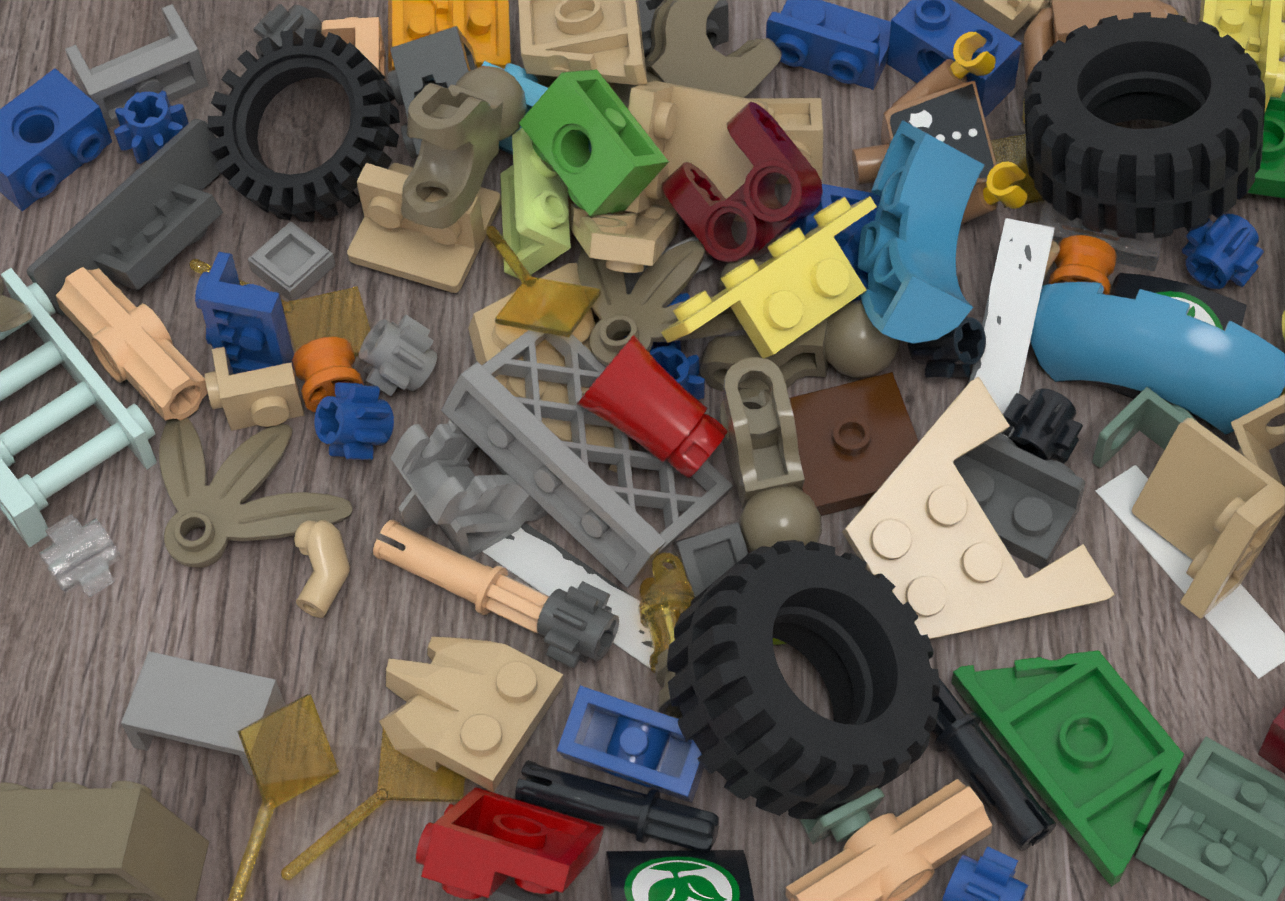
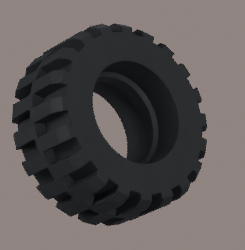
M1151 12L1133 13V18L1118 20L1117 15L1100 19L1097 26L1090 29L1083 25L1071 31L1066 37L1065 43L1058 40L1042 56V60L1034 66L1028 77V88L1024 91L1026 164L1029 176L1034 180L1035 189L1049 204L1053 203V208L1071 222L1079 218L1086 229L1101 234L1104 229L1117 231V236L1122 238L1136 239V233H1153V238L1171 236L1174 229L1185 227L1189 232L1204 226L1208 222V216L1213 215L1219 218L1235 206L1236 200H1240L1255 182V174L1260 170L1266 99L1265 84L1261 80V71L1254 59L1248 53H1245V49L1230 35L1227 34L1224 37H1220L1219 31L1215 26L1200 21L1197 25L1191 24L1182 15L1168 13L1167 18L1151 17ZM1141 119L1172 123L1169 126L1153 129H1131L1114 124Z
M797 540L778 541L771 547L761 546L748 553L691 601V606L681 613L674 627L675 640L669 644L667 657L668 671L675 672V676L668 681L671 705L680 707L683 717L678 720V726L685 741L693 739L702 753L697 758L709 774L715 771L721 774L727 780L724 788L738 798L745 800L752 796L757 799L755 807L778 816L788 810V815L796 819H816L822 814L826 815L852 800L862 797L877 787L880 789L908 771L910 764L920 759L928 747L930 732L935 730L939 711V703L932 701L934 697L939 695L940 691L938 669H932L929 659L933 657L934 650L928 634H920L915 624L918 615L910 603L902 604L892 592L896 586L882 573L874 576L865 569L866 561L852 553L845 552L838 556L835 554V547L810 541L804 546L802 541ZM773 638L794 647L819 672L831 698L834 721L822 717L807 707L791 690L778 667L773 649Z

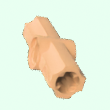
M82 267L65 278L62 289L56 294L59 308L90 340L95 355L109 375L119 383L127 379L165 421L169 419L182 421L196 412L202 399L208 394L205 378L173 346L166 327L154 311L143 303L136 307L99 268L87 270Z
M956 779L898 817L893 813H887L868 822L850 837L843 848L844 851L788 885L785 895L788 901H904L928 883L935 873L934 869L991 834L992 823L985 812L983 803L971 787L962 784Z

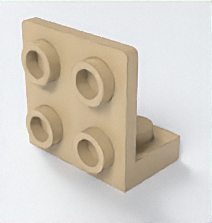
M651 81L647 84L631 88L628 110L669 163L625 211L639 213L654 205L673 207L662 190V183L685 162L692 163L703 171L725 199L730 197L745 183L746 176L754 166L730 136L727 130V122L749 102L757 103L768 112L767 103L659 81ZM739 215L734 219V221L745 222Z
M1186 418L1178 425L1132 507V513L1193 560L1186 574L1194 580L1180 603L1200 619L1238 588L1285 513V486L1193 418Z

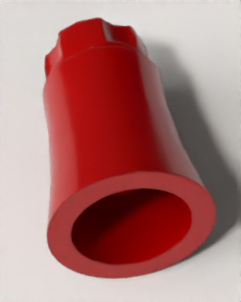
M635 335L629 339L577 402L578 406L609 422L639 443L662 463L667 459L678 472L687 478H691L699 470L728 432L721 423L705 413L708 408L685 390L654 359Z

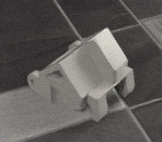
M451 419L447 424H439L430 438L420 424H414L402 435L390 457L412 489L398 507L404 527L419 533L436 523L459 554L472 558L518 531L525 521H535L548 514L494 460L492 461L502 475L475 476L468 467L470 463L467 461V458L479 446Z

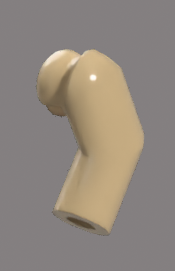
M307 520L297 528L294 541L295 546L299 547L303 555H309L313 572L297 598L296 604L306 613L317 618H323L348 577L350 565L340 531L327 520H320L318 522Z

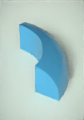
M903 120L890 143L871 191L880 196L881 199L875 221H871L862 227L858 252V268L868 273V289L860 296L871 323L882 334L890 338L914 344L939 339L957 328L974 308L967 302L958 284L956 248L964 211L984 164Z
M1065 282L1042 286L1030 340L1040 366L1055 382L1066 380L1097 381L1143 391L1148 387L1164 400L1199 416L1225 435L1234 432L1231 424L1232 421L1278 398L1285 387V353L1232 321L1228 322L1224 331L1209 323L1188 316L1189 303L1139 289L1136 299L1103 294L1104 288L1102 283Z

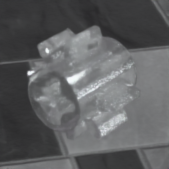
M70 514L45 530L52 541V545L39 552V555L65 594L79 586L83 593H86L90 598L115 582L108 569H110L109 566L122 558L111 538L96 518L81 526L78 519H75Z

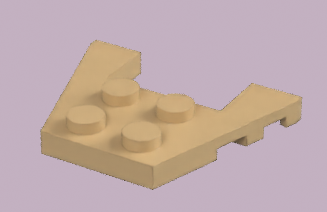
M979 377L967 384L842 531L856 556L867 562L865 569L874 576L882 573L896 586L892 592L902 604L910 603L918 615L915 624L920 634H928L929 640L1055 613L1079 606L1096 604L1115 595L1084 544L1027 578L1023 576L953 463V461L1010 427Z

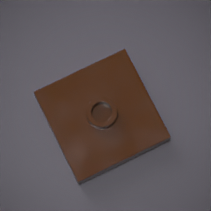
M893 372L789 398L794 415L799 456L805 478L802 491L815 502L821 516L865 505L919 442Z

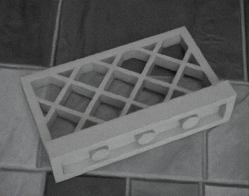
M549 314L485 364L481 365L477 361L461 373L441 411L628 588L645 572L652 561L721 501L733 485L706 460L692 477L708 492L702 497L676 494L674 473H681L667 459L662 463L649 452L629 450L628 436L609 422L578 406L577 402L582 397L581 386L590 388L607 366L600 363L588 348L555 317ZM546 339L565 357V367L537 363L536 346ZM506 375L525 378L526 398L513 396L495 377ZM538 380L567 384L569 404L540 400ZM542 418L570 421L572 442L561 441L542 423ZM585 424L613 427L615 448L586 444ZM588 461L617 465L619 486L607 485L589 468ZM631 467L659 471L661 492L633 488ZM635 506L663 509L665 530L659 534L636 512ZM678 511L684 512L681 516H678Z

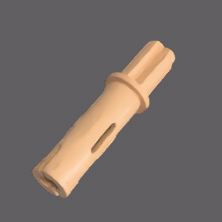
M389 520L380 531L381 534L404 544L406 548L403 551L391 544L376 539L373 548V555L376 558L386 560L474 603L475 610L481 615H487L492 612L533 633H538L537 623L539 615L549 598L548 595L508 577V571L503 566L499 565L494 568L485 566L402 526L396 520Z

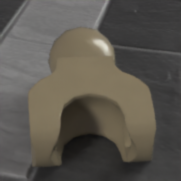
M664 0L656 8L651 23L652 46L649 55L645 58L647 83L659 81L745 97L781 60V50L769 38H756L745 42L739 49L724 56L712 47L706 35L707 17L719 0ZM615 83L612 89L624 105L629 108L631 88L639 85Z
M481 66L466 72L456 82V85L451 84L448 88L429 83L412 100L408 108L407 136L409 138L422 139L414 168L403 184L401 214L403 217L420 225L444 229L453 225L470 208L480 189L490 162L498 154L499 141L511 137L520 128L519 122L527 110L525 92L513 75L498 67ZM435 187L443 189L448 195L435 202L424 201L434 191Z
M746 260L728 263L721 271L720 278L746 262ZM755 261L757 266L764 263L763 261ZM719 279L718 291L720 293L726 288L721 279ZM855 300L840 308L776 354L764 359L774 362L783 374L786 388L790 387L796 380L806 376L827 377L829 363L839 373L853 378L874 377L891 365L898 352L900 340L882 334L871 323L862 301ZM748 334L715 337L707 344L703 351L699 371L708 385L716 390L723 391L726 373L732 365L745 358L762 357ZM748 378L738 388V390L762 389L771 395L768 385L756 378Z
M759 357L742 359L732 365L726 373L723 386V401L719 411V423L728 431L722 443L727 464L735 482L743 509L740 516V529L746 548L752 552L761 546L771 547L778 541L788 540L802 541L804 546L810 541L818 543L822 534L821 515L815 502L802 491L805 478L799 456L794 415L783 374L779 367L768 359ZM748 378H756L768 385L771 395L762 389L738 390V388Z

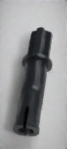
M939 678V695L932 699V701L939 703L938 717L935 730H933L937 736L934 746L940 752L946 750L979 796L1010 833L1009 835L1015 841L1018 848L1023 851L1028 849L1030 845L1034 846L1054 830L1056 822L1040 806L1023 784L1018 774L979 727L981 717L978 713L972 712L967 714Z
M530 760L525 762L521 771L522 775L527 777L526 780L519 778L515 790L516 800L636 835V840L643 844L651 838L706 853L711 850L717 838L719 817L715 813L661 799L660 791L651 789L648 794L541 766Z

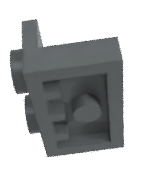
M999 434L958 458L954 465L1009 554L1042 569L1050 562L1079 512L1086 483L1063 463L1055 460H1043L1018 448L1011 439Z

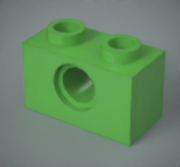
M597 69L562 72L519 122L532 140V146L536 154L553 167L568 187V194L572 201L578 207L585 210L590 217L625 211L669 163ZM589 140L591 143V153L589 150Z

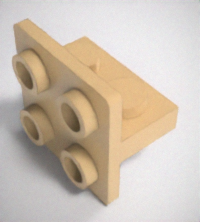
M366 163L357 180L364 219L347 250L349 261L448 292H459L501 206L500 193L480 187L473 204L453 225L444 229L428 227L412 222L401 214L403 184L413 170V167L393 163L389 169ZM435 187L434 191L424 201L435 202L448 195L443 189Z

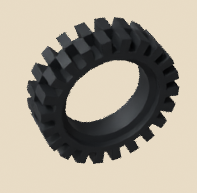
M305 28L304 39H302L292 29L281 32L282 46H278L270 37L257 42L264 55L258 60L247 50L237 59L247 69L241 77L229 69L226 71L221 80L232 90L229 95L216 91L214 93L211 104L222 112V116H208L207 128L218 136V138L208 140L210 152L220 159L215 163L220 174L230 180L228 183L244 197L265 212H272L278 218L290 221L293 214L302 222L314 221V211H318L326 219L339 215L335 204L338 201L343 202L350 209L361 202L353 191L358 187L357 180L366 163L386 169L389 168L392 159L383 152L384 146L397 148L399 134L390 127V124L400 123L399 110L390 102L395 100L396 97L392 88L384 81V75L350 42L347 44L340 36L330 32L325 37L317 29ZM318 77L331 79L341 84L349 98L351 116L348 132L336 153L321 166L305 173L290 175L269 169L259 152L257 137L260 120L266 107L275 95L288 85L302 79Z

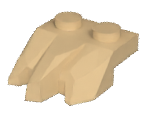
M431 637L427 649V655L432 660L431 664L389 658L386 668V687L406 701V704L387 714L379 721L393 749L436 773L443 765L493 793L563 688V674L506 644L451 637Z

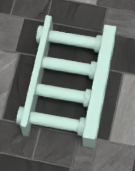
M10 268L1 274L12 299L27 305L33 317L16 328L0 332V341L29 323L45 344L0 372V402L60 363L77 383L76 386L0 434V510L30 548L51 534L40 512L49 505L46 500L47 498L126 446L131 449L143 466L149 469L157 463L148 439L155 435V431L136 404H132L128 408L123 406L53 320L51 315L56 313L55 309L41 287L35 282L26 287L13 269ZM93 404L110 423L111 426L33 478L25 474L17 479L8 468L15 463L14 455Z

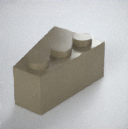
M115 781L111 784V788L93 789L72 782H56L52 785V789H29L19 784L0 783V896L38 901H65L67 893H90L107 895L105 901H130L131 899L196 901L209 841L153 798L151 789L139 783Z

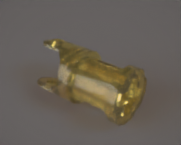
M660 553L653 559L652 571L654 577L646 578L639 587L641 602L638 606L640 622L650 632L654 652L650 655L649 664L653 673H655V664H658L657 656L668 649L669 644L675 640L674 627L681 613L691 606V601L695 598L692 586L686 579L681 560L671 553ZM663 563H670L673 569L665 568Z

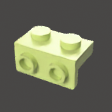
M521 128L512 135L513 165L500 173L504 272L523 281L569 250L571 243L567 186L553 167L536 154L532 146V140L524 129Z

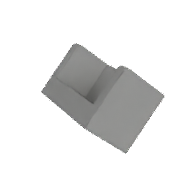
M173 4L161 8L169 36L92 69L88 68L76 45L65 49L78 86L82 92L100 106L108 129L119 124L115 110L116 108H124L126 102L134 96V93L155 92L159 94L163 90L166 91L169 102H172L209 86L199 50Z
M149 651L121 724L134 748L148 751L153 737H162L239 755L247 774L261 777L281 724L286 705L275 679Z

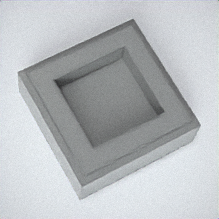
M291 221L248 258L251 271L292 303L299 299L336 265L332 252Z

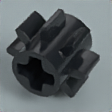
M966 316L957 328L939 339L914 344L908 342V349L912 360L926 365L925 377L928 379L969 377V365L977 363L984 354L986 335L982 324L977 319Z
M1041 388L1035 390L1029 400L1019 393L1013 396L1003 413L1010 427L1001 434L1011 439L1018 448L1043 460H1050L1051 457H1054L1057 461L1065 464L1079 441L1077 436L1083 425L1074 421L1076 409L1069 399L1054 390Z

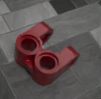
M749 102L727 122V130L730 136L754 166L746 176L745 183L725 199L709 177L689 162L683 163L662 183V190L666 198L702 243L705 250L715 259L724 262L755 259L769 252L767 247L775 242L784 231L798 219H803L815 211L820 204L823 193L822 180L816 169L812 167L778 122L757 103ZM781 175L788 178L792 189L791 198L785 206L775 196L776 181ZM737 215L741 216L747 225V236L742 245L738 244L732 235L731 227Z

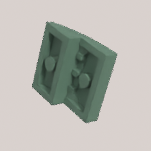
M1206 736L1178 779L1167 803L1143 839L1135 858L1210 901H1277L1285 887V780Z

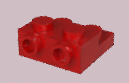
M475 787L455 805L450 804L446 808L444 815L435 823L429 822L425 826L417 846L415 860L417 864L424 865L421 877L442 883L441 887L446 893L463 899H479L482 896L489 898L509 876L515 878L514 882L517 886L533 893L551 894L555 891L563 893L598 853L604 827Z

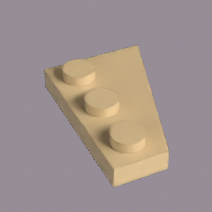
M568 194L570 230L589 258L606 260V268L610 270L638 273L644 270V265L653 266L679 232L680 215L673 207L654 205L639 213L620 211L590 217L585 210L578 207L572 201Z

